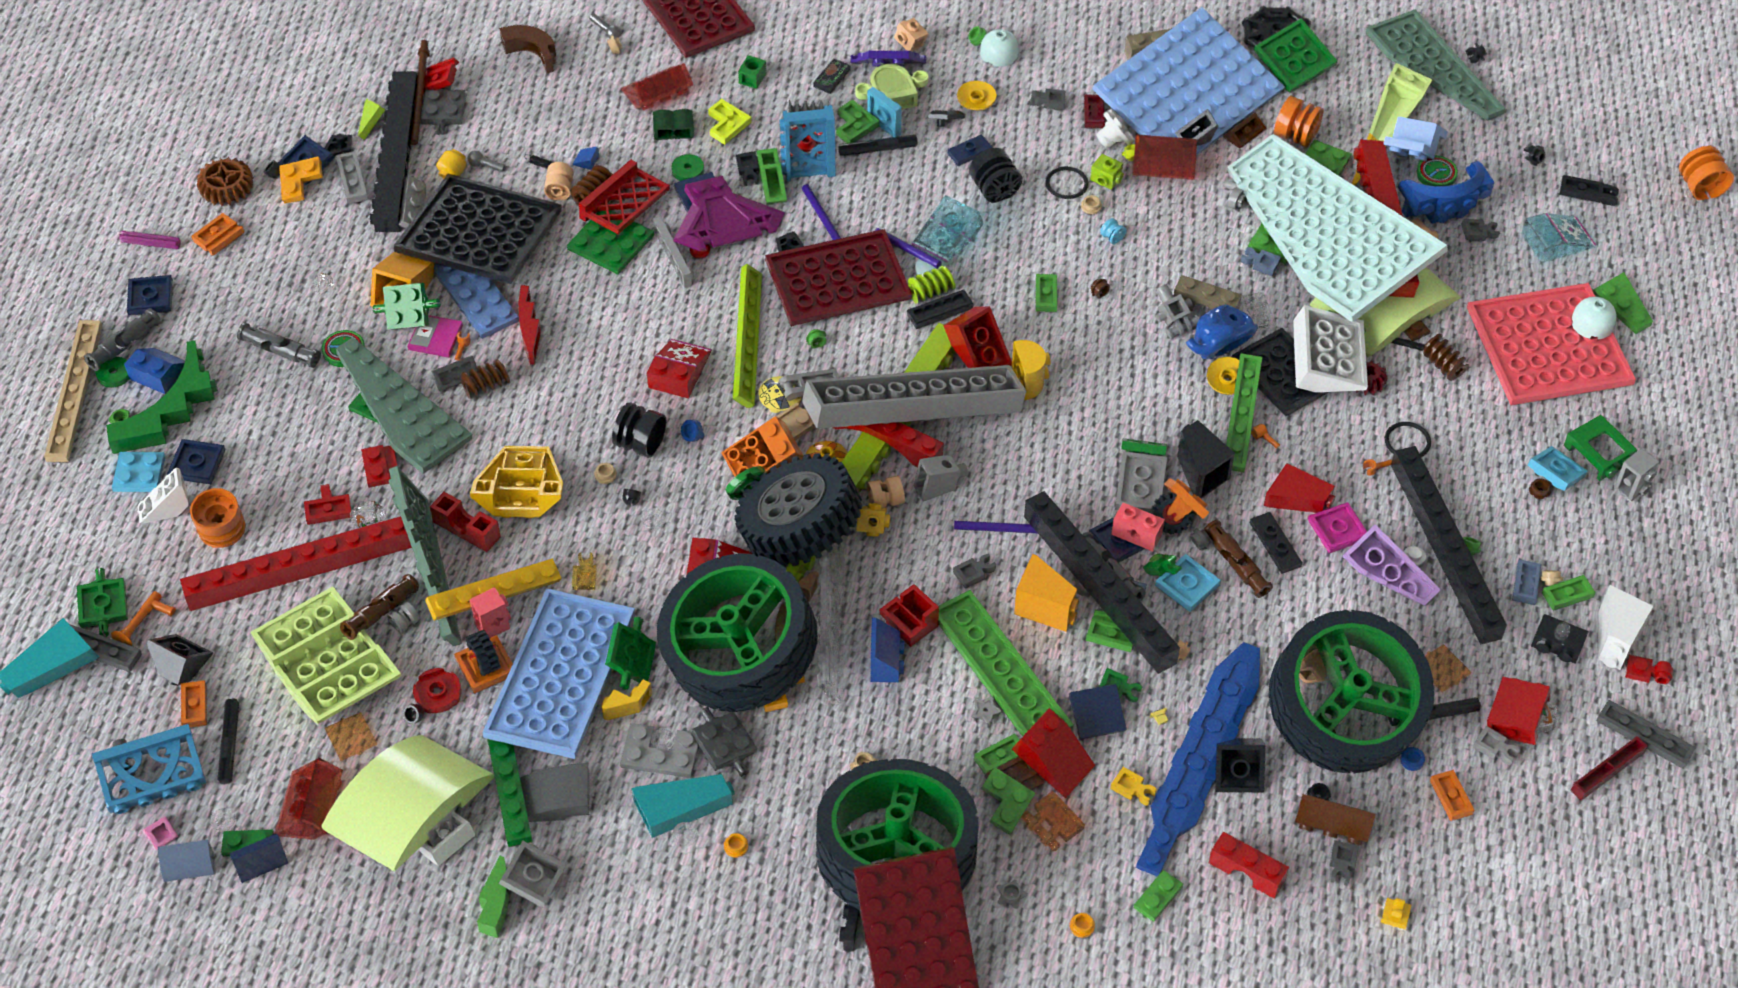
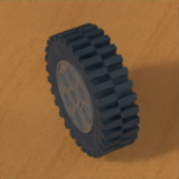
M806 454L802 460L796 456L792 458L791 463L785 460L781 462V467L776 468L774 465L769 468L771 470L769 474L764 472L760 475L761 480L759 482L754 480L750 484L752 489H746L743 492L746 498H740L738 501L740 506H737L735 509L737 514L734 515L736 527L752 554H756L755 557L763 556L775 560L783 567H787L789 562L792 566H798L800 560H803L804 563L811 562L810 557L815 555L816 559L822 557L821 552L825 549L828 553L832 551L834 543L841 544L843 542L841 536H849L851 533L849 527H855L857 524L855 518H860L862 498L841 461L839 462L835 457L831 459L830 455L826 454L823 457L820 454H814L813 458H811L810 454Z

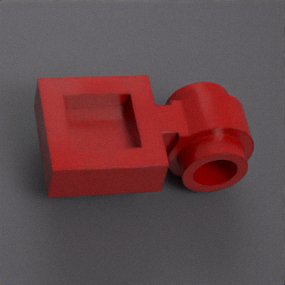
M1629 654L1625 678L1649 683L1651 677H1653L1657 683L1668 684L1673 678V667L1667 661H1659L1657 665L1652 666L1653 659Z

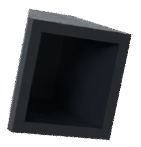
M1199 420L1191 425L1187 424L1181 430L1177 457L1192 494L1202 499L1230 479L1235 453Z

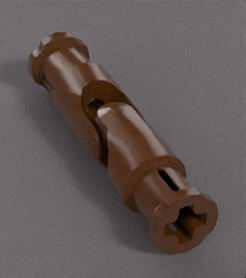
M1219 520L1211 521L1204 528V531L1215 543L1214 547L1229 562L1246 585L1249 584L1254 590L1256 598L1267 595L1273 588L1272 583L1265 580L1258 566L1239 547L1230 533H1226L1221 527V522Z
M405 574L400 582L389 586L375 597L370 604L357 610L348 621L344 620L341 622L340 630L343 635L350 640L357 638L359 632L370 628L382 616H385L403 603L409 594L416 593L419 590L418 581L412 575Z

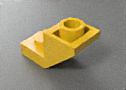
M642 680L638 687L635 686L632 689L630 697L614 689L610 696L604 698L601 704L603 719L608 721L640 713L652 696L651 683Z

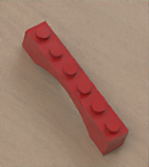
M900 422L832 427L834 429H853L875 436L895 448L915 467H918L920 459L943 456V442Z

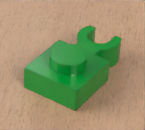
M1106 668L1099 687L1116 684L1119 698L1125 695L1126 699L1130 702L1138 701V697L1133 696L1131 690L1141 692L1143 688L1138 683L1128 684V676Z

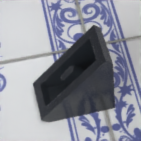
M1206 109L1175 132L1184 149L1187 150L1210 142L1218 128V124L1209 109Z

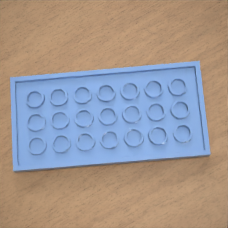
M546 588L485 725L483 738L575 759L612 671V668L606 666L605 662L613 626L620 622L630 627L635 615V608Z

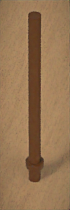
M422 40L418 49L419 64L410 138L412 145H417L419 141L427 57L430 55L428 40Z

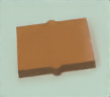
M1444 644L1432 652L1428 651L1425 656L1430 665L1434 685L1442 693L1453 685H1459L1462 679L1472 673Z
M361 712L346 719L341 718L339 722L324 728L340 761L356 754L360 755L362 751L377 745Z

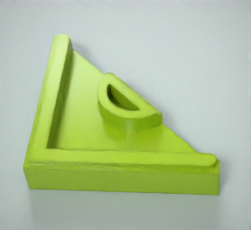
M369 99L365 100L358 136L363 140L366 139L385 112L383 107Z

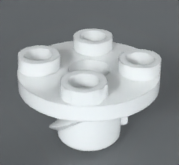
M1112 109L1103 114L1107 122L1105 127L1097 133V138L1104 147L1110 148L1113 144L1122 140L1130 145L1135 140L1129 129L1123 122L1118 120L1117 115Z

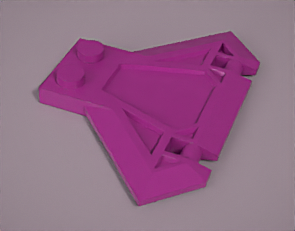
M723 176L685 184L684 190L692 205L673 242L702 251L706 250V244H711L714 248L762 236L761 231L766 230L769 234L775 233L785 212L733 193Z

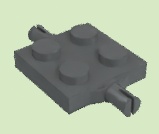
M452 85L444 87L443 90H425L421 114L422 125L437 126L436 134L440 135L441 132V135H444L445 126L462 124L466 100L465 90H451Z
M709 707L703 708L700 714L706 723L693 728L691 734L713 769L717 771L724 767L734 766L740 777L748 774L749 770L746 768L743 760L756 753L758 748L735 712L733 711L721 717H714Z

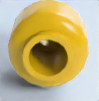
M455 149L446 150L436 163L439 176L443 179L447 174L460 177L467 167L466 157Z

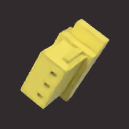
M1167 708L1151 713L1150 718L1154 717L1158 725L1167 723L1168 718L1165 714Z

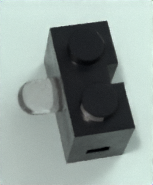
M1544 614L1531 647L1536 648L1541 653L1551 652L1556 654L1563 662L1576 664L1589 631Z

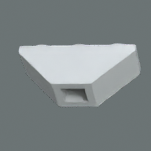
M175 468L139 503L138 513L141 524L178 517L189 506L187 488L179 468Z

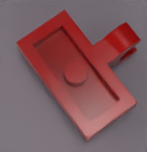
M329 484L320 485L321 499L304 501L307 525L353 517L349 494L332 497Z

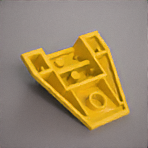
M504 446L472 483L470 497L494 517H540L561 499L563 481L549 446Z

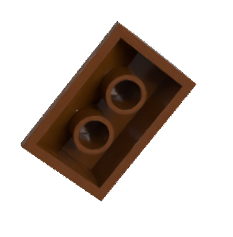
M1302 793L1295 822L1299 823L1300 829L1313 832L1314 828L1324 830L1323 835L1337 839L1339 834L1347 836V842L1362 845V841L1368 842L1376 814Z

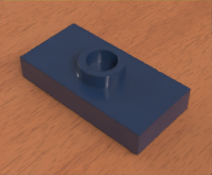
M981 134L949 148L947 154L957 166L974 160L978 154L992 148V145Z

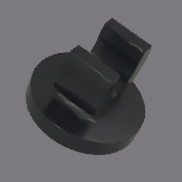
M1477 42L1474 43L1475 47L1465 50L1467 56H1471L1469 57L1471 63L1478 62L1480 58L1484 61V56L1487 55L1483 44L1478 45Z
M1528 145L1524 148V151L1529 153L1524 158L1530 161L1531 165L1537 166L1543 162L1545 152L1542 146Z

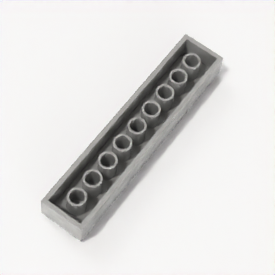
M1010 365L806 380L802 402L816 428L826 429L831 427L1021 412L1026 390Z

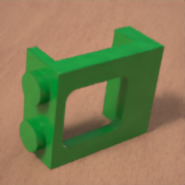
M1602 415L1569 432L1563 445L1568 451L1576 448L1599 471L1597 476L1599 481L1606 477L1610 479L1615 476L1618 470L1622 468L1624 461L1637 452V449ZM1602 434H1607L1625 452L1607 461L1589 442Z

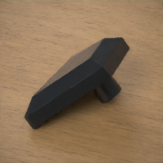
M933 110L929 113L928 119H937V127H945V119H965V114L960 110Z
M331 135L324 148L332 153L334 157L349 153L352 147V135Z
M795 231L776 238L778 252L804 247Z

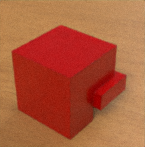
M913 584L900 594V599L895 597L880 608L879 614L886 620V624L899 630L900 638L912 647L938 627L939 606Z

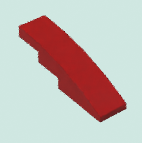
M521 285L518 301L520 329L530 365H535L541 335L540 321L535 319L534 302H530L529 286Z

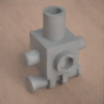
M1167 284L1156 289L1162 304L1158 307L1160 313L1156 314L1155 317L1158 322L1164 320L1167 326L1171 324L1174 326L1166 330L1167 336L1173 339L1178 334L1180 336L1183 335L1185 330L1187 332L1191 331L1192 327L1197 325L1199 320L1197 315L1190 319L1187 318L1191 313L1189 307L1193 305L1191 299L1187 298L1184 300L1181 294L1174 297Z

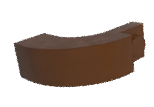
M511 25L499 28L501 43L506 54L518 51L533 52L540 57L546 73L554 72L553 64H556L555 43L546 32L528 25Z

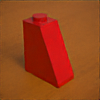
M1286 463L1267 491L1264 506L1318 513L1324 511L1326 507L1330 508L1336 497L1333 495L1335 486Z

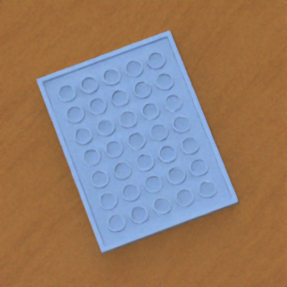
M1201 7L1095 83L1092 89L1171 167L1178 170L1283 91L1285 86ZM1206 109H1209L1218 124L1213 138L1208 143L1185 150L1175 132Z

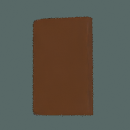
M1255 112L1222 137L1240 149L1267 128Z

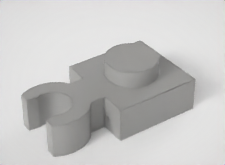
M1485 726L1473 745V748L1492 759L1499 755L1502 761L1508 765H1511L1514 760L1508 753L1518 756L1520 751L1515 745L1505 744L1507 738Z

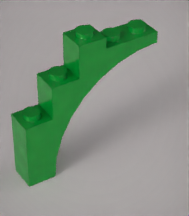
M195 340L187 341V355L184 367L177 381L160 400L137 415L106 425L108 443L113 454L166 444V436L169 435L168 426L191 422L190 414L194 413L192 404L215 400L214 392L218 391L215 379H211L209 371L205 369V365L201 364V361H204V354L202 348L197 347Z

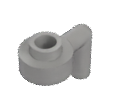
M1225 179L1223 187L1232 190L1227 206L1232 209H1236L1238 206L1242 207L1245 201L1244 191L1239 189L1235 182Z

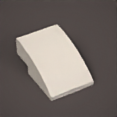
M452 809L428 832L429 840L418 850L439 867L472 839L475 833L470 823Z

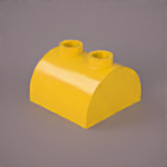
M1017 340L1013 344L1012 370L1026 390L1024 400H1029L1041 393L1044 380L1049 379L1047 365L1051 364L1049 353L1045 352L1039 344L1029 340Z

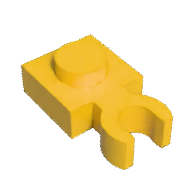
M1122 767L1110 786L1111 790L1129 800L1137 796L1139 801L1147 806L1150 804V798L1144 794L1149 793L1155 796L1157 791L1152 785H1143L1144 778L1125 767Z

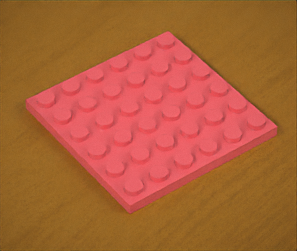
M1589 283L1468 302L1467 310L1510 405L1634 385L1636 378L1613 332L1603 339L1593 336L1589 339L1578 334L1572 326V315L1580 301L1588 297H1595Z

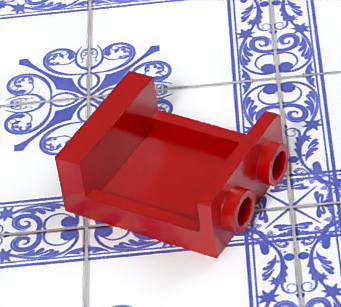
M1502 677L1487 719V727L1509 740L1536 745L1542 712L1545 709V704L1550 702V686L1522 681L1517 678Z

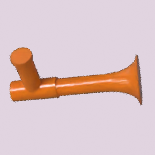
M153 591L130 623L121 631L111 632V637L113 640L132 646L130 639L133 632L152 609L172 617L176 608L159 602L162 598L161 594Z

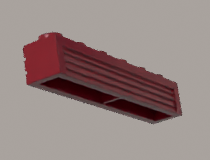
M1638 736L1634 737V739L1578 781L1574 782L1570 791L1582 801L1642 756L1648 746Z

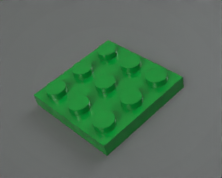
M1302 18L1254 47L1256 54L1289 93L1337 64L1336 58Z
M609 210V215L619 214L613 210ZM598 211L596 213L597 215H607L606 211ZM590 220L567 244V250L618 275L654 236V231L633 221L621 233L616 234ZM611 220L610 222L618 226L622 220Z

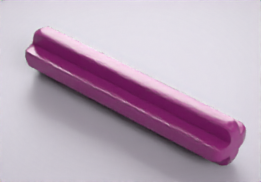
M122 230L119 235L121 243L179 249L181 245L180 238L125 230Z

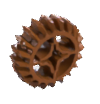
M228 156L224 160L221 158L218 161L212 160L211 164H205V168L200 169V174L197 175V188L202 198H205L207 202L211 201L213 205L219 202L221 206L224 205V202H227L231 206V201L235 200V202L239 203V198L245 199L246 194H250L254 178L250 168L243 160L238 161L237 158L231 160Z

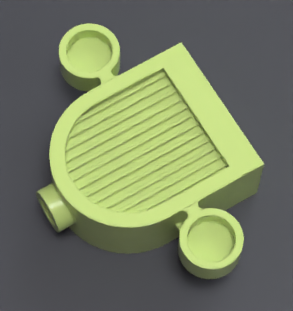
M881 65L871 73L870 85L860 83L856 86L855 95L860 100H866L867 90L875 87L888 98L897 102L902 109L916 107L918 104L916 88L925 87L928 84V73L919 70L914 72L911 77L908 71L899 65Z

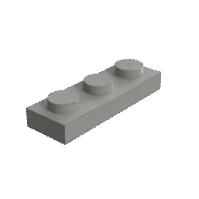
M356 151L336 155L347 203L351 204L368 200Z
M410 175L404 179L399 225L405 229L424 206L426 184Z

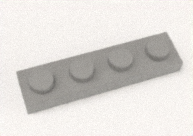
M661 216L653 218L654 232L683 287L692 286V278H694L693 269L691 266H687L685 254L683 251H679L678 243L673 242L674 237L671 236L669 224L664 223Z

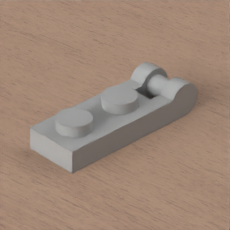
M835 368L786 375L779 379V383L785 389L784 395L786 399L791 401L804 395L806 380L840 377Z

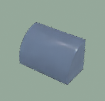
M208 839L158 847L159 865L164 882L214 875V852Z

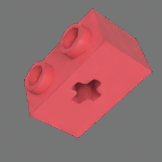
M1123 502L1114 517L1111 535L1153 552L1162 536L1165 519Z
M495 587L469 599L474 623L479 631L484 629L489 638L510 629L509 620L511 616L506 608L509 606L504 594L499 595Z

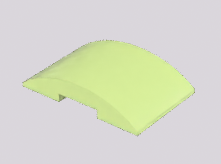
M1426 267L1418 273L1420 283L1414 298L1387 296L1358 318L1364 321L1366 329L1364 334L1366 356H1372L1389 345L1395 338H1400V334L1412 324L1426 316L1431 318L1459 300L1461 296ZM1315 298L1310 303L1311 307L1325 311L1331 310L1339 314L1318 298Z
M334 587L323 591L251 631L260 650L302 710L317 724L402 677L399 670L382 648L373 642L364 629L357 634V638L354 640H350L343 635L340 630V623L344 620L348 621L354 616V613Z
M423 735L413 736L387 748L352 779L333 804L322 824V829L391 870L396 871L429 840L428 832L454 807L459 806L463 808L495 777L493 773Z

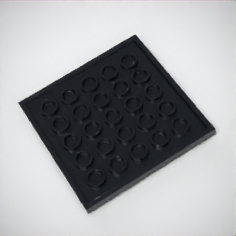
M447 174L396 241L394 252L511 284L561 213L562 204Z

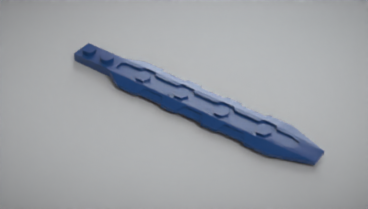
M1243 642L1215 668L1199 709L1194 712L1189 723L1190 728L1181 747L1177 749L1171 761L1172 766L1163 786L1159 787L1151 804L1154 828L1136 864L1137 869L1158 876L1163 870L1176 839L1196 826L1205 807L1206 797L1215 781L1216 744L1236 739L1241 720L1247 707L1251 706L1259 688L1260 648Z

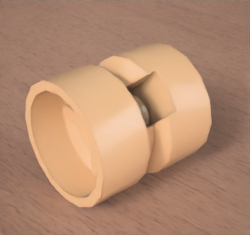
M554 162L548 166L544 194L549 199L566 200L569 198L574 175L573 168L563 162Z
M898 475L888 477L884 482L881 480L867 482L870 503L882 504V508H886L887 504L896 506L905 503L903 485Z

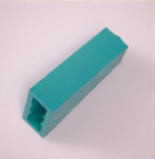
M62 618L0 671V680L2 681L0 687L8 696L13 693L17 698H20L87 665L99 656L69 623Z
M722 774L631 788L633 801L652 838L732 805V795H735L730 781L726 782Z

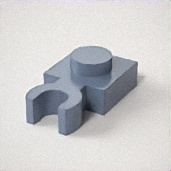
M1246 247L1245 255L1242 254L1241 256L1243 264H1253L1254 270L1273 276L1281 260V256L1264 250L1256 253L1250 247Z

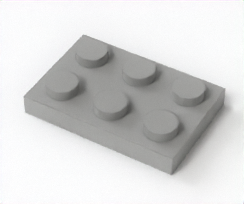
M1123 451L1115 510H1119L1124 502L1152 513L1151 508L1155 504L1154 501L1163 494L1167 457Z

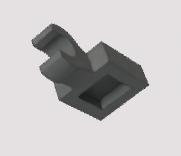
M1047 88L1045 92L1033 90L1031 92L1030 105L1040 106L1044 104V108L1064 110L1066 90Z

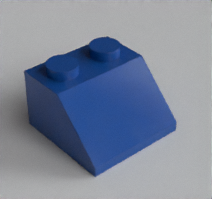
M156 348L136 349L124 365L130 380L166 394L177 381L184 367L185 360Z
M872 618L870 682L899 683V674L904 675V660H899V655H904V641H900V631L878 618Z

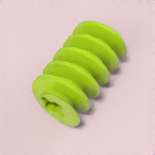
M945 266L932 269L931 272L926 271L923 275L918 274L916 278L910 277L908 279V286L915 304H918V297L925 301V294L929 298H933V291L939 296L941 294L940 288H942L944 293L948 292V285L952 290L956 288L954 278Z

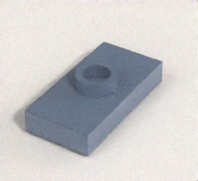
M1518 560L1512 601L1531 605L1536 604L1542 564Z

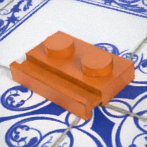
M222 213L191 237L194 243L214 256L245 232L242 226L237 225V222Z

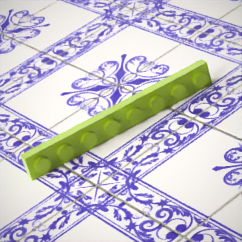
M749 264L741 267L733 400L746 408L755 406L762 273Z

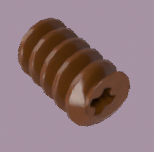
M601 165L594 166L591 171L572 187V199L579 206V203L613 174Z
M1439 333L1425 344L1423 354L1429 358L1431 363H1435L1437 369H1441L1443 375H1447L1449 381H1453L1463 375L1468 369L1469 364L1464 365L1465 356L1458 359L1459 351L1452 353L1453 345L1446 348L1448 344L1447 339L1440 342L1443 335Z
M498 359L493 361V365L487 362L485 369L480 365L477 367V372L472 368L469 370V375L466 372L461 373L462 386L469 399L470 392L478 396V389L486 393L487 385L494 390L495 382L500 387L503 386V379L508 384L510 383L508 372Z

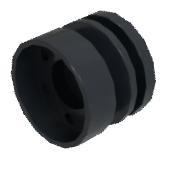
M990 148L981 152L969 166V175L988 202L997 203L1008 199L1022 185L1023 177L1005 150L1001 148Z
M628 402L622 407L616 418L612 431V443L614 446L623 447L625 450L633 448L636 454L651 458L664 438L667 425L666 416L654 410L646 412L643 406H637L635 403Z

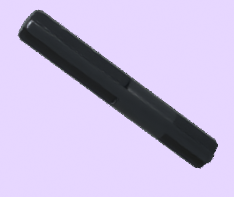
M916 135L845 143L838 145V152L840 156L916 147L918 140Z
M1477 697L1433 705L1429 720L1477 712L1480 710L1481 704ZM1388 717L1391 726L1398 725L1400 719Z
M236 698L225 701L217 778L220 784H230L233 777L239 702Z

